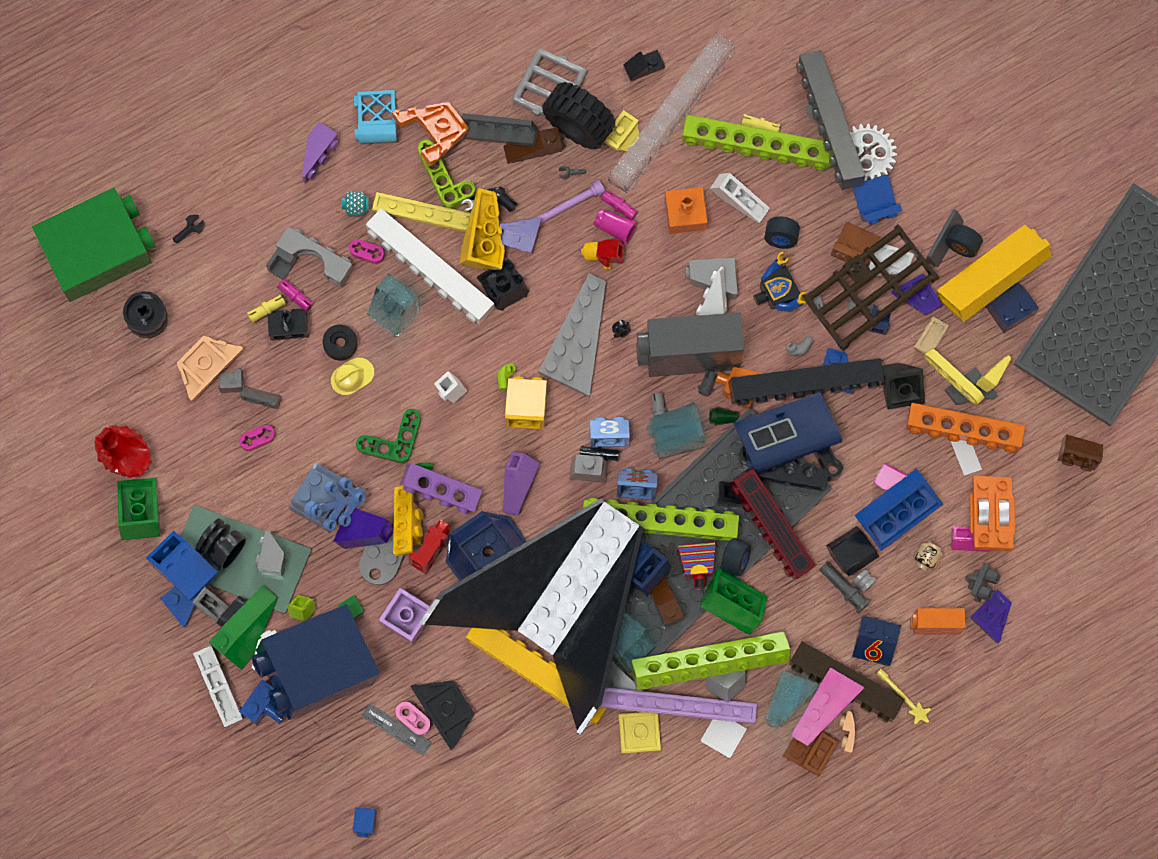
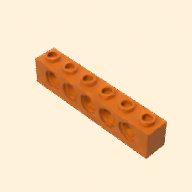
M911 403L906 430H910V433L913 434L926 433L933 438H940L941 436L953 442L962 440L967 441V444L973 446L982 444L988 449L1002 448L1005 452L1016 453L1022 447L1025 425ZM928 418L932 424L925 425L922 419ZM948 422L951 428L944 429L941 423ZM960 426H967L970 432H962ZM979 430H986L988 432V436H981ZM1004 433L1007 436V440H1001L998 434Z

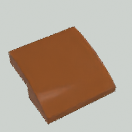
M823 732L808 746L792 738L783 757L819 776L838 741Z

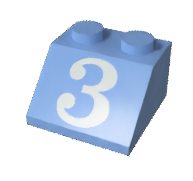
M615 417L613 420H605V418H594V420H591L590 447H629V420H624L623 417Z

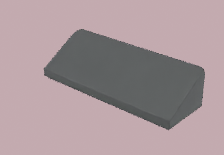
M955 209L951 212L926 258L929 264L937 268L949 249L945 240L950 230L956 224H963L962 217Z

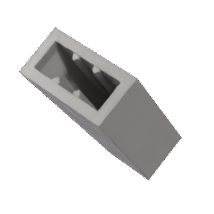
M735 258L689 260L688 267H685L686 278H689L691 285L705 290L707 287L710 288L713 283L710 279L714 270L718 271L720 267H723L726 297L732 300L737 299Z

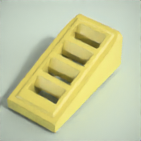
M1008 355L1000 360L977 381L976 385L986 392L996 387L1011 357Z

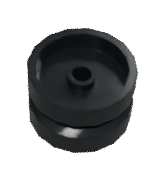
M141 291L134 293L124 304V320L134 335L150 339L161 334L168 324L167 310L162 300L152 292Z

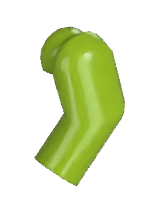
M511 363L505 364L497 372L499 391L507 390V379L516 370L515 366Z

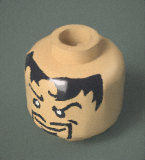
M930 541L921 543L914 554V559L918 562L917 566L925 571L928 568L935 569L943 557V553L940 551L942 548Z

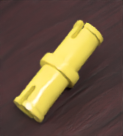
M744 114L741 124L778 132L780 124L765 121V118L761 117V119L746 114Z
M279 294L270 301H264L261 303V306L247 312L251 322L255 323V321L285 306L286 303L281 298L282 296Z

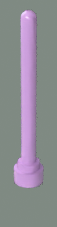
M599 180L593 182L589 187L590 189L538 216L542 218L541 223L593 195L601 196L605 193L603 185Z

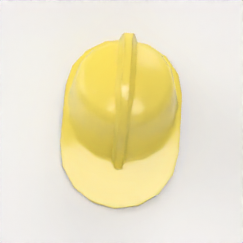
M354 358L338 367L331 376L333 389L341 395H350L363 388L374 377L373 365L364 358Z

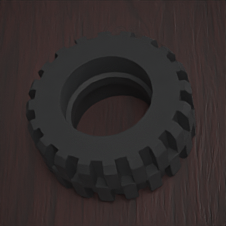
M562 82L557 84L542 106L543 115H545V118L553 127H558L559 132L565 135L566 138L588 149L600 148L615 128L614 115L605 107V104L587 90H583L580 86L573 85L572 83Z

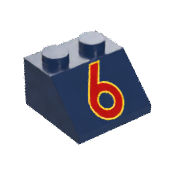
M863 616L860 620L852 657L890 667L901 625Z

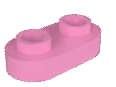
M402 702L397 706V718L417 735H424L429 731V719L409 702ZM403 710H409V715L404 716L402 714ZM419 722L424 723L422 729L417 728Z

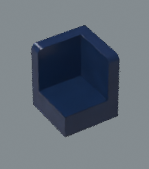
M876 305L873 306L872 317L881 311L877 310L878 306ZM891 313L880 320L876 327H871L868 331L886 335Z

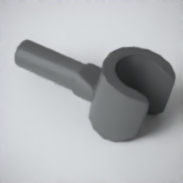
M566 166L559 167V171H567L566 174L559 175L565 180L570 175L585 174V169L569 170Z

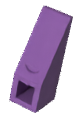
M318 122L308 135L302 171L304 183L314 178L317 173L316 169L319 165H323L326 162L329 152L335 150L339 144L338 134L321 122Z
M512 452L505 467L503 512L506 514L518 515L540 463L524 453Z

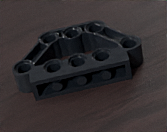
M743 446L740 449L738 460L742 466L747 467L746 460L748 459H745L743 456L746 453ZM830 447L814 452L821 468H817L812 463L798 465L792 460L775 466L773 471L764 470L756 474L763 482L825 492L827 481L837 480L842 473L843 465L835 458ZM790 466L794 469V473L787 474L784 468ZM834 466L837 469V473L832 474L827 468ZM811 470L813 472V476L806 477L803 471Z

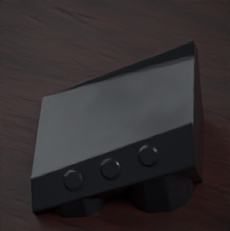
M508 258L503 261L501 270L488 269L477 276L478 281L497 310L504 311V308L523 297L526 298L529 293L523 277L518 274L514 264Z
M857 526L826 545L830 556L842 572L849 577L855 575L860 569L879 557L877 551Z

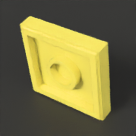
M646 712L619 714L622 754L661 751L658 714Z

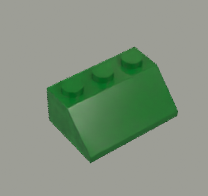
M718 568L703 593L700 607L736 627L738 630L750 635L762 622L767 596Z

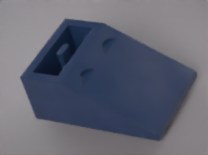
M643 541L640 542L631 585L648 596L672 566L666 557Z

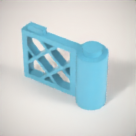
M395 90L357 92L358 96H354V107H358V129H355V140H359V144L397 142L396 121L392 117V120H383L380 117L386 111L392 115V111L396 110ZM391 96V101L387 105L379 101L382 97ZM370 97L374 101L366 106L362 103V98ZM376 103L383 108L378 114L371 110ZM367 112L374 116L370 121H362V117Z

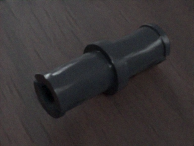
M598 446V448L580 447V455L601 456L605 460L618 462L619 449H604L602 446Z

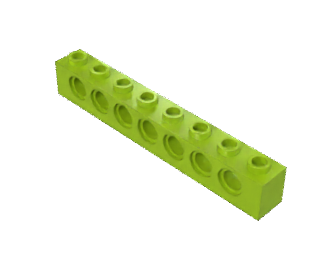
M686 116L682 142H685L687 145L695 146L697 144L707 149L718 148L726 153L738 152L743 156L754 155L759 156L763 160L774 159L784 164L790 162L795 163L799 167L811 166L820 171L829 169V153L824 150L822 140L698 116ZM705 131L707 135L700 136L698 132ZM722 134L725 138L720 140L716 135ZM741 138L743 142L737 143L734 139ZM759 141L762 145L756 147L753 145V142ZM778 145L780 149L773 150L771 146ZM795 148L799 152L797 154H793L790 152V149ZM815 152L817 156L810 157L808 153Z
M589 498L588 501L584 500L583 508L599 499ZM608 500L606 502L618 511L625 512L627 517L644 528L643 533L720 541L737 539L739 515H735L734 512L725 511L723 514H720L710 509L700 512L696 511L695 508L679 510L675 506L659 508L656 504L638 506L636 502H627V504H619V501ZM642 513L646 516V520L638 521L636 515ZM658 515H662L665 517L666 521L664 523H658L656 522L655 517ZM677 517H681L685 520V523L677 525L674 520ZM701 519L704 525L697 527L694 525V521ZM715 521H721L724 527L721 529H716L713 526V523Z
M784 632L634 659L631 660L632 676L637 690L649 689L790 662V647Z

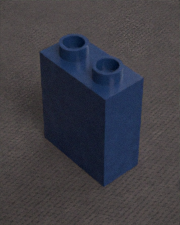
M347 604L261 639L256 649L257 654L252 656V663L258 676L262 678L268 675L274 688L268 692L274 710L277 713L285 711L288 720H292L371 686L380 675Z

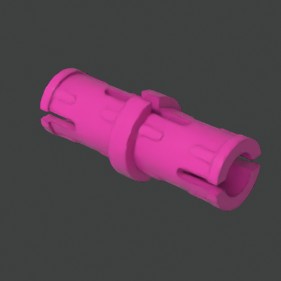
M609 190L605 191L601 197V200L614 208L616 213L623 214L629 220H633L638 213L637 210L625 203L623 198H618Z
M283 279L278 284L277 288L287 295L291 302H295L306 312L314 304L301 293L299 288L296 289L286 279Z

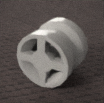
M865 569L852 583L858 585L860 591L865 593L877 579L871 577L869 571Z

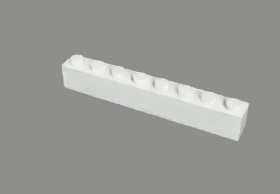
M380 209L367 222V234L375 240L377 238L382 242L381 246L389 252L391 250L395 253V257L399 262L408 264L410 266L409 269L415 275L420 274L424 278L423 281L429 287L434 286L442 298H448L452 301V306L458 311L462 310L465 312V316L472 323L477 322L480 325L495 309L494 303L384 210Z

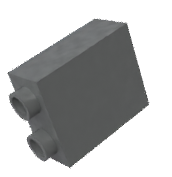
M741 312L647 319L646 332L637 333L636 353L638 366L648 365L649 377L705 373L706 371H709V373L710 371L724 372L732 371L733 367L740 368L744 353Z

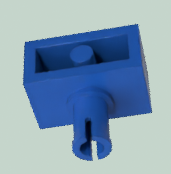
M264 680L260 681L239 710L242 716L256 726L265 715L271 717L278 724H281L283 720L277 715L283 719L286 717V713L283 711L277 713L274 710L268 692L274 688Z

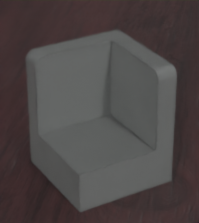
M278 247L266 267L270 273L283 280L295 265L296 260L293 255Z

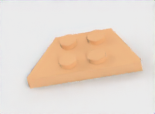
M203 336L177 362L189 399L193 402L244 349L241 346H234L224 341H216L210 337Z

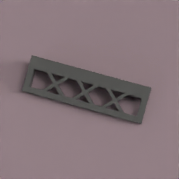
M462 114L461 119L469 128L468 133L464 136L465 139L535 147L539 129L532 120Z

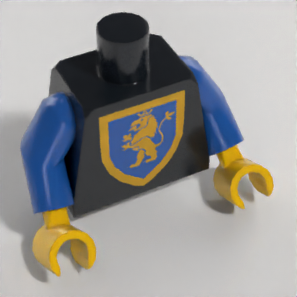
M781 252L761 277L759 287L762 292L753 295V298L757 305L767 302L771 309L791 312L801 307L803 303L807 304L802 295L808 293H800L786 265L783 266V263L791 261V257L784 261L783 255L786 252Z

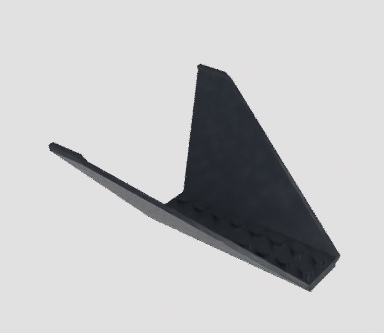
M599 499L440 592L419 623L421 625L518 631L553 655L577 733L581 735L603 701L644 528L610 504Z

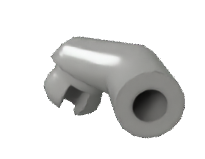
M806 336L801 344L789 343L786 346L787 353L791 356L804 355L814 341Z

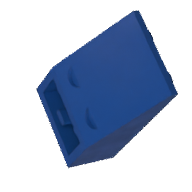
M175 531L146 557L152 567L190 601L218 574Z

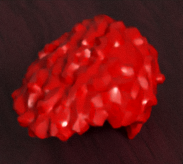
M109 425L105 426L101 433L95 437L94 444L97 460L103 463L106 470L110 469L111 473L123 477L127 476L128 478L143 476L145 471L149 470V465L152 461L150 460L151 455L147 442L143 440L141 434L136 433L135 429H130L128 426Z

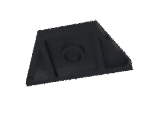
M452 680L410 686L450 750H453L474 716L473 710L455 682Z

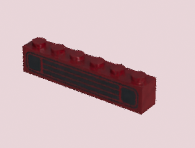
M747 469L731 480L732 486L730 488L736 497H740L742 500L741 506L753 517L752 523L757 529L760 528L764 534L762 535L763 540L773 548L774 551L772 553L777 561H781L784 565L783 570L789 578L798 579L814 568L816 565L754 469Z

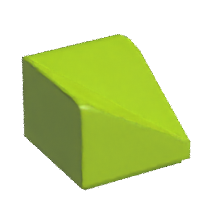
M297 595L287 606L291 618L307 621L316 611L314 599Z

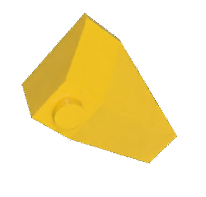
M481 188L477 189L461 247L459 265L474 269H502L505 250L501 240L502 229L499 227V209L495 192Z

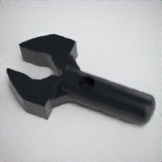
M189 215L185 219L187 226L173 237V241L178 244L191 232L200 234L204 229V221L202 220L198 225H193L200 217L199 215Z

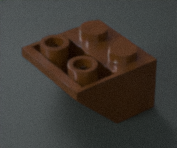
M1066 434L1062 440L1057 460L1062 461V464L1066 466L1076 465L1084 471H1095L1102 462L1103 444Z

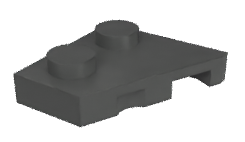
M976 367L964 375L966 379L981 391L984 396L983 400H993L998 397L993 389L986 392L976 385L977 381L982 377ZM952 384L944 390L955 405L970 402Z

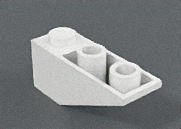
M720 267L718 271L714 270L710 279L713 283L710 288L707 287L703 295V298H705L704 304L699 305L696 315L726 314L727 298L723 267Z

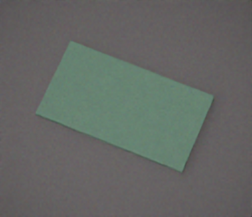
M194 505L181 534V537L194 549L206 528L218 518L225 522L224 525H230L229 534L237 530L247 538L240 554L225 570L219 569L211 562L213 555L209 558H204L218 572L207 585L236 596L241 595L246 600H249L263 585L278 597L273 610L286 614L288 611L287 606L291 602L312 549L271 534L286 556L283 575L259 572L258 566H255L257 554L260 555L262 547H259L261 536H264L265 531Z

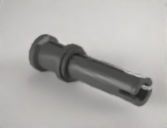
M826 562L819 569L844 595V600L846 602L849 601L857 609L856 612L858 614L870 603V600H866L858 592L859 589L852 587L829 562Z

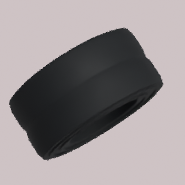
M341 324L330 327L324 333L322 340L326 354L338 361L346 360L353 356L358 345L354 331L350 327ZM343 338L345 345L337 347L335 346V340Z

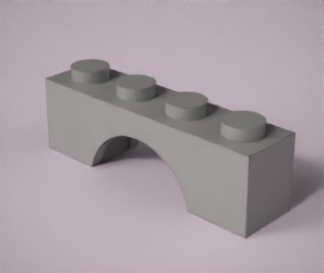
M287 227L276 247L293 255L295 259L302 255L318 257L325 265V279L342 288L353 271L351 260L345 256H337L336 252L327 246L325 248L320 246V243L312 237L308 239L303 236V232L299 229Z

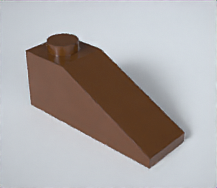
M558 127L538 131L535 147L506 144L503 148L507 164L562 152V142Z
M663 577L651 591L650 596L664 627L667 628L683 621L684 616L665 577Z

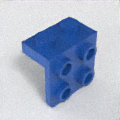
M887 175L866 180L862 186L853 187L861 220L874 224L880 222L879 218L885 216L887 219L898 216V212L902 211L901 205L895 201Z

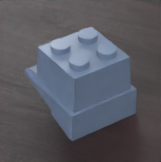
M315 462L313 468H311L289 505L290 510L330 533L331 531L323 527V523L334 509L322 512L321 516L316 518L307 516L304 509L309 501L322 504L336 500L324 490L325 484L329 481L336 483L338 490L345 497L348 496L349 493L339 487V481L342 477Z

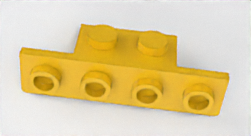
M403 486L395 487L393 554L395 556L413 553V546L421 545V537L423 536L421 527L423 512L413 502V494L404 491Z

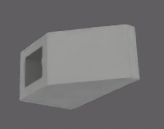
M265 531L264 536L260 538L259 547H262L260 555L257 554L255 566H258L259 572L282 576L286 556L271 533Z

